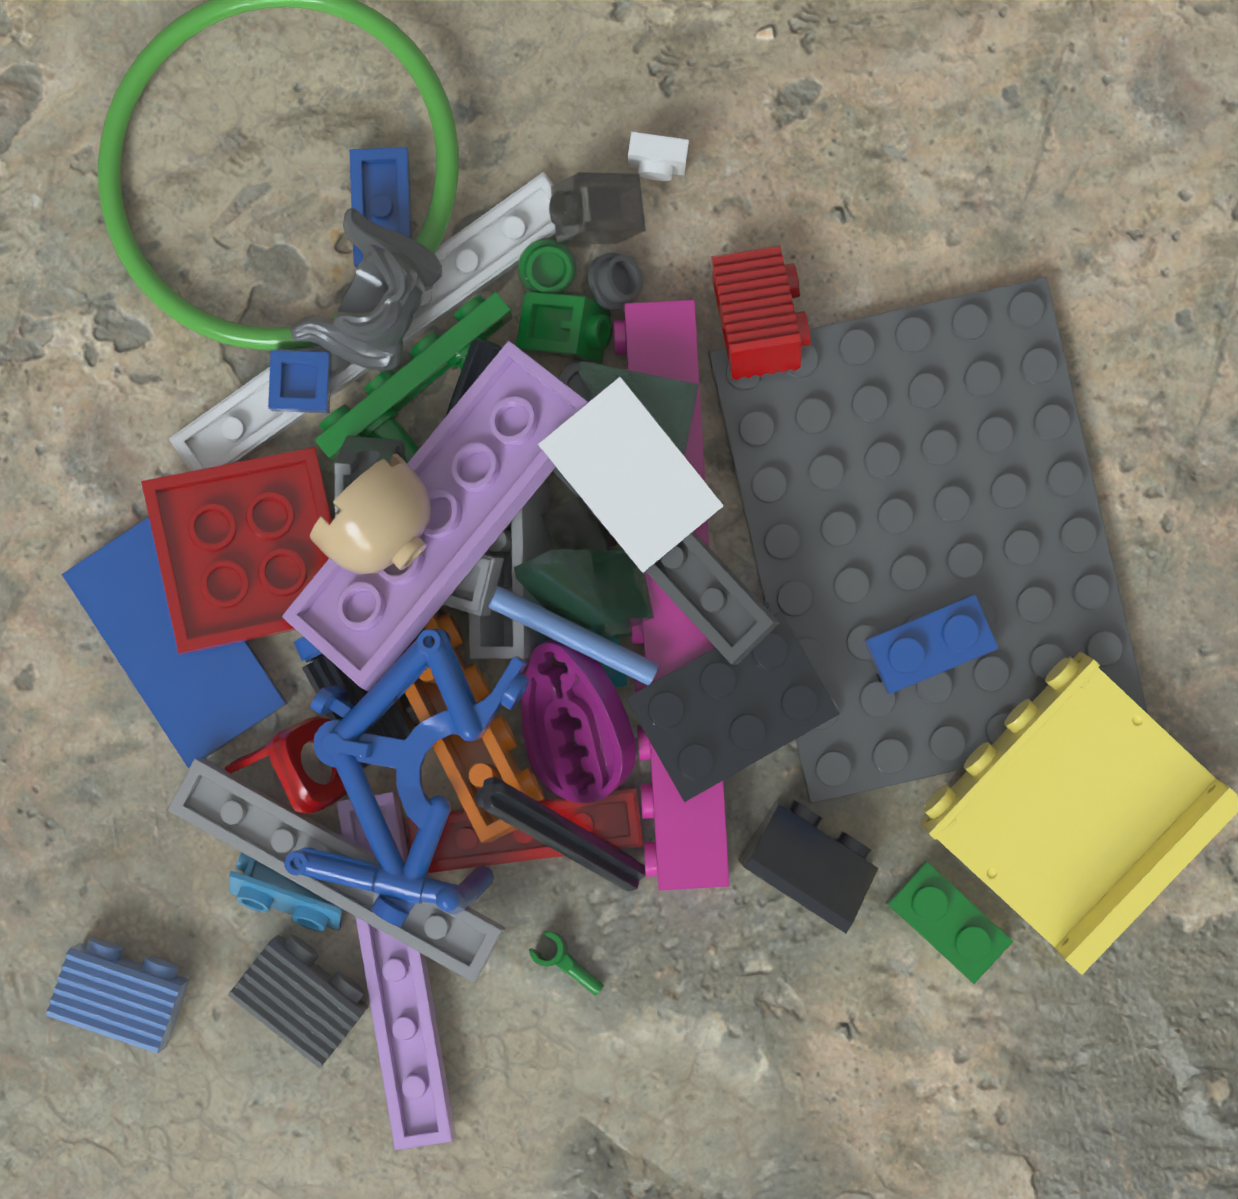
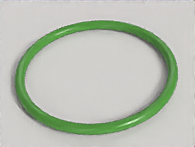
M208 0L184 13L159 32L137 56L114 94L106 115L98 156V190L107 232L122 264L141 291L172 319L202 336L220 343L257 350H292L318 345L311 341L295 342L291 337L290 328L292 326H248L214 316L189 303L169 287L148 263L135 240L128 222L121 187V161L128 124L136 103L152 76L176 49L205 28L226 18L249 11L283 7L310 9L328 13L362 28L379 40L397 57L409 72L421 93L432 124L436 148L434 191L428 214L416 242L424 245L434 254L442 242L451 218L459 175V146L456 125L448 97L427 57L414 41L394 22L358 0Z

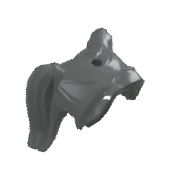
M350 208L344 214V235L347 240L362 251L363 260L358 265L352 284L341 301L337 316L335 318L322 315L303 317L290 328L291 337L295 342L311 341L317 343L333 354L369 370H391L400 365L403 351L402 339L412 323L414 313L420 307L424 292L432 289L433 285L442 276V265L437 256L424 245L395 231L381 227L367 220L357 209Z

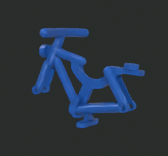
M428 629L421 632L418 639L355 706L346 701L349 692L339 685L322 688L316 694L310 706L311 709L321 715L335 712L343 717V719L328 721L319 727L314 737V750L321 762L328 766L336 767L378 864L319 851L313 847H304L289 853L284 861V866L291 875H303L379 894L371 907L372 911L386 922L398 927L403 926L415 903L422 904V902L435 904L444 912L458 914L472 905L492 885L494 880L493 871L486 866L475 868L459 885L428 877L427 872L449 816L451 805L449 800L442 795H436L430 799L425 793L422 785V765L427 752L440 739L451 734H459L462 739L470 742L483 737L501 706L503 705L507 709L513 710L530 683V679L521 674L528 662L518 656L513 657L493 692L485 700L477 704L450 644V636L443 629ZM430 667L448 710L422 721L413 729L406 740L367 733L419 676ZM360 762L396 768L397 790L406 815L419 827L405 864Z

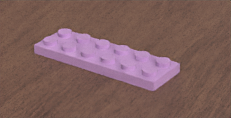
M508 341L407 463L425 485L431 503L430 523L420 537L427 545L424 551L403 570H400L393 563L381 572L371 574H358L343 569L329 558L281 617L358 686L369 691L397 661L556 466L538 444L588 402Z

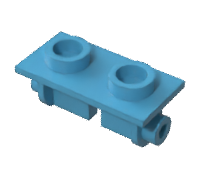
M240 853L236 870L244 872V875L231 870L229 874L230 894L236 895V900L241 905L258 912H269L270 908H274L291 914V919L296 924L313 931H324L325 927L337 931L340 930L342 908L336 907L335 904L289 880L287 877L248 855Z

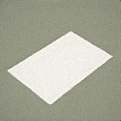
M621 377L616 379L538 444L642 573L724 506Z

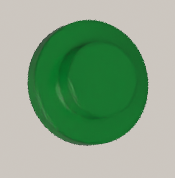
M536 240L529 244L519 257L518 275L524 287L530 292L561 294L568 289L575 277L576 264L571 251L564 244L556 240Z

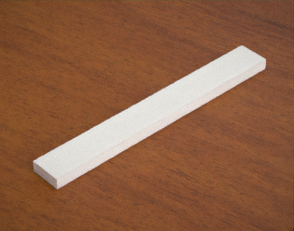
M542 172L438 247L435 255L442 265V276L433 285L432 289L424 292L420 307L414 313L412 323L402 339L403 346L517 266L521 253L529 244L540 239H554L578 222L576 215L545 172ZM320 345L292 350L329 352L332 355L330 398L369 371V369L355 365L333 354ZM269 367L169 438V441L189 469L195 471L243 461L309 413L276 412L268 409Z

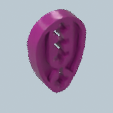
M549 638L533 650L525 673V677L530 679V683L521 699V714L527 756L538 778L555 794L578 803L596 802L612 793L630 776L636 761L635 737L623 703L601 664L597 660ZM553 656H555L558 662H565L568 670L565 671L563 665H555ZM566 711L569 712V714H570L571 717H573V718H579V719H580V722H581V726H580V727H579V724H578V722H577L576 720H574V719H568V717H567V715H566ZM574 738H575V741L577 742L578 745H586L587 750H588V753H587V754H586V752H585V750H584L583 747L575 746V745H574V743H573V739H574ZM580 765H582L584 772L593 773L595 778L594 781H592L590 774L581 773V770L579 768Z

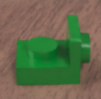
M524 292L516 340L517 348L525 353L576 357L598 364L602 363L604 349L609 345L612 336L610 310L603 308L596 301L585 296Z

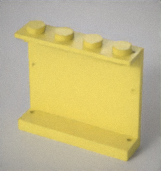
M1079 652L1074 658L1071 656L1063 658L1052 668L1045 679L1048 686L1033 702L1026 699L1012 710L1004 722L1007 729L992 745L988 742L983 743L968 757L964 764L966 772L951 788L945 785L929 798L924 806L926 815L919 822L932 838L938 839L1052 944L1072 967L1083 975L1238 813V794L1229 786L1216 779L1101 671L1098 668L1100 665L1094 659Z

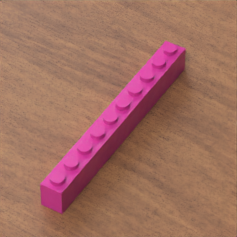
M695 300L624 304L625 320H614L615 355H627L628 377L621 379L705 482ZM707 519L694 531L709 546ZM627 554L629 586L640 585L641 609H630L632 644L644 643V657L659 664L657 672L650 683L652 684L714 649L715 646L647 572L644 571L642 573ZM634 679L635 693L648 686ZM637 725L639 760H650L652 783L640 784L642 819L654 818L655 842H644L646 877H657L659 891L730 887L723 781L684 802L641 725Z

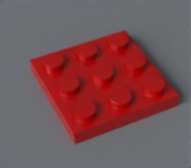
M315 447L141 481L178 655L296 630L281 616L329 559L310 538V533L320 517L329 525L332 523Z

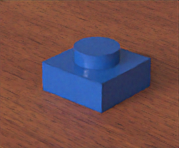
M270 350L268 409L276 412L330 413L332 355L329 352Z

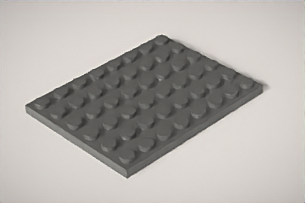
M1047 277L809 329L811 344L810 346L801 347V368L796 371L790 369L785 373L777 371L773 375L765 373L761 377L754 375L749 379L742 377L737 381L731 377L726 348L709 351L708 356L765 607L772 615L779 611L783 613L840 713L795 739L809 803L963 770L968 757L980 745L986 742L992 745L1007 729L1004 722L1017 705L1026 699L1033 702L1048 686L1045 679L1052 668L1063 658H1068L1069 656L1074 658L1079 652L1094 659L1100 665L1098 668L1148 714ZM976 594L999 649L892 694H887L865 640Z

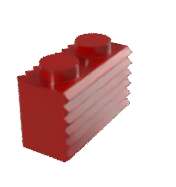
M780 245L711 256L712 283L732 379L738 381L742 377L749 379L754 375L761 377L765 373L773 375L777 371L785 373L789 369L796 371L801 368V347L810 346L811 341L806 312H795L792 299L800 297L795 263L784 265Z

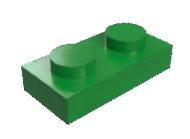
M925 860L886 901V904L973 984L980 979L1014 942Z

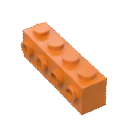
M437 611L420 633L428 629H443L449 634L450 644L474 699L478 704L491 694L490 688L479 667L475 663L467 667L457 646L465 643V640L452 615L449 612L440 615L439 611ZM419 634L411 642L407 649L418 639ZM428 667L405 691L420 723L448 710L431 669ZM502 715L493 719L484 736L478 740L465 741L459 734H451L438 740L433 746L481 843L493 842L517 829L477 805L476 792L482 789L485 779L497 777L538 802L545 799L544 793L529 767L522 771L519 769L510 751L518 747V743Z

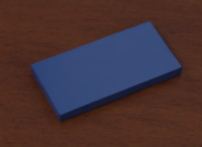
M149 517L61 574L188 768H190L195 758H207L288 704L247 641L178 655Z

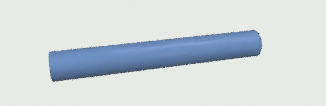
M497 586L488 604V608L646 685H650L657 672L659 664L500 586Z

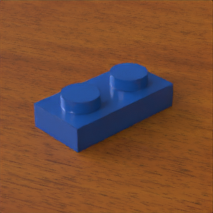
M408 148L349 149L351 208L357 209L367 220L412 239ZM353 244V262L357 268L363 260V253Z
M976 594L865 640L887 694H892L999 649Z

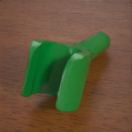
M543 932L547 937L556 942L558 947L557 954L552 960H546L537 950L530 948L529 953L533 961L540 966L558 967L594 996L598 995L604 985L568 954V945L564 937L556 932Z

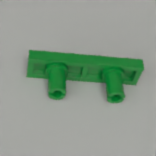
M497 292L493 293L486 300L481 294L469 300L455 313L454 317L458 321L457 324L441 337L436 331H433L421 339L409 351L413 360L397 373L391 369L384 370L364 388L368 396L350 410L344 404L328 415L319 425L323 433L315 439V442L325 454L335 462L346 436L405 440V462L408 463L419 448L396 420L399 415L398 412L451 368L452 370L457 368L461 370L471 341L475 338L488 340L490 336L512 319L511 309Z

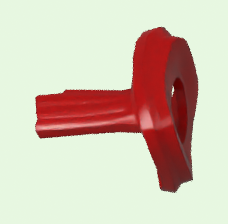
M319 716L307 718L283 729L262 748L236 759L224 768L225 771L232 774L269 755L292 807L301 814L321 811L347 794L336 767H332L330 781L324 785L314 782L304 771L301 762L303 746L309 742L314 743V737L319 727L331 721Z

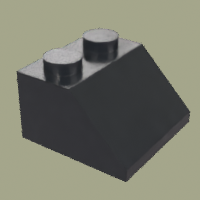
M793 799L787 809L775 801L738 858V861L745 869L847 934L879 869L866 860L872 850L843 831L837 840L817 829L823 818Z

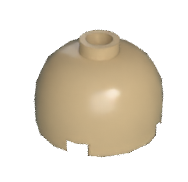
M393 454L390 464L385 459H382L353 481L333 501L338 510L336 512L337 516L329 525L320 517L310 533L311 540L321 551L343 569L358 574H371L381 572L394 563L400 570H403L427 546L420 538L430 523L431 503L426 487L414 470L398 454Z

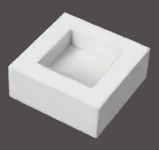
M631 132L628 168L638 169L640 177L656 181H670L673 174L684 176L689 140Z

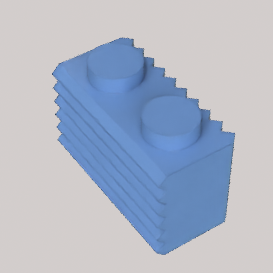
M89 938L88 944L79 943L70 947L66 953V959L58 976V982L50 999L46 1016L157 1054L165 1049L170 1040L190 981L187 978L176 975L179 967L154 957H145L143 963L123 958L121 956L123 951L121 946L97 938Z

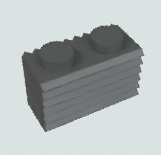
M277 935L266 945L264 950L229 992L228 996L320 1069L369 1008L364 1001L360 1000L365 992L355 981L342 972L337 971L332 977L319 965L315 964L319 957L318 953L302 939L291 935L286 940L284 937Z

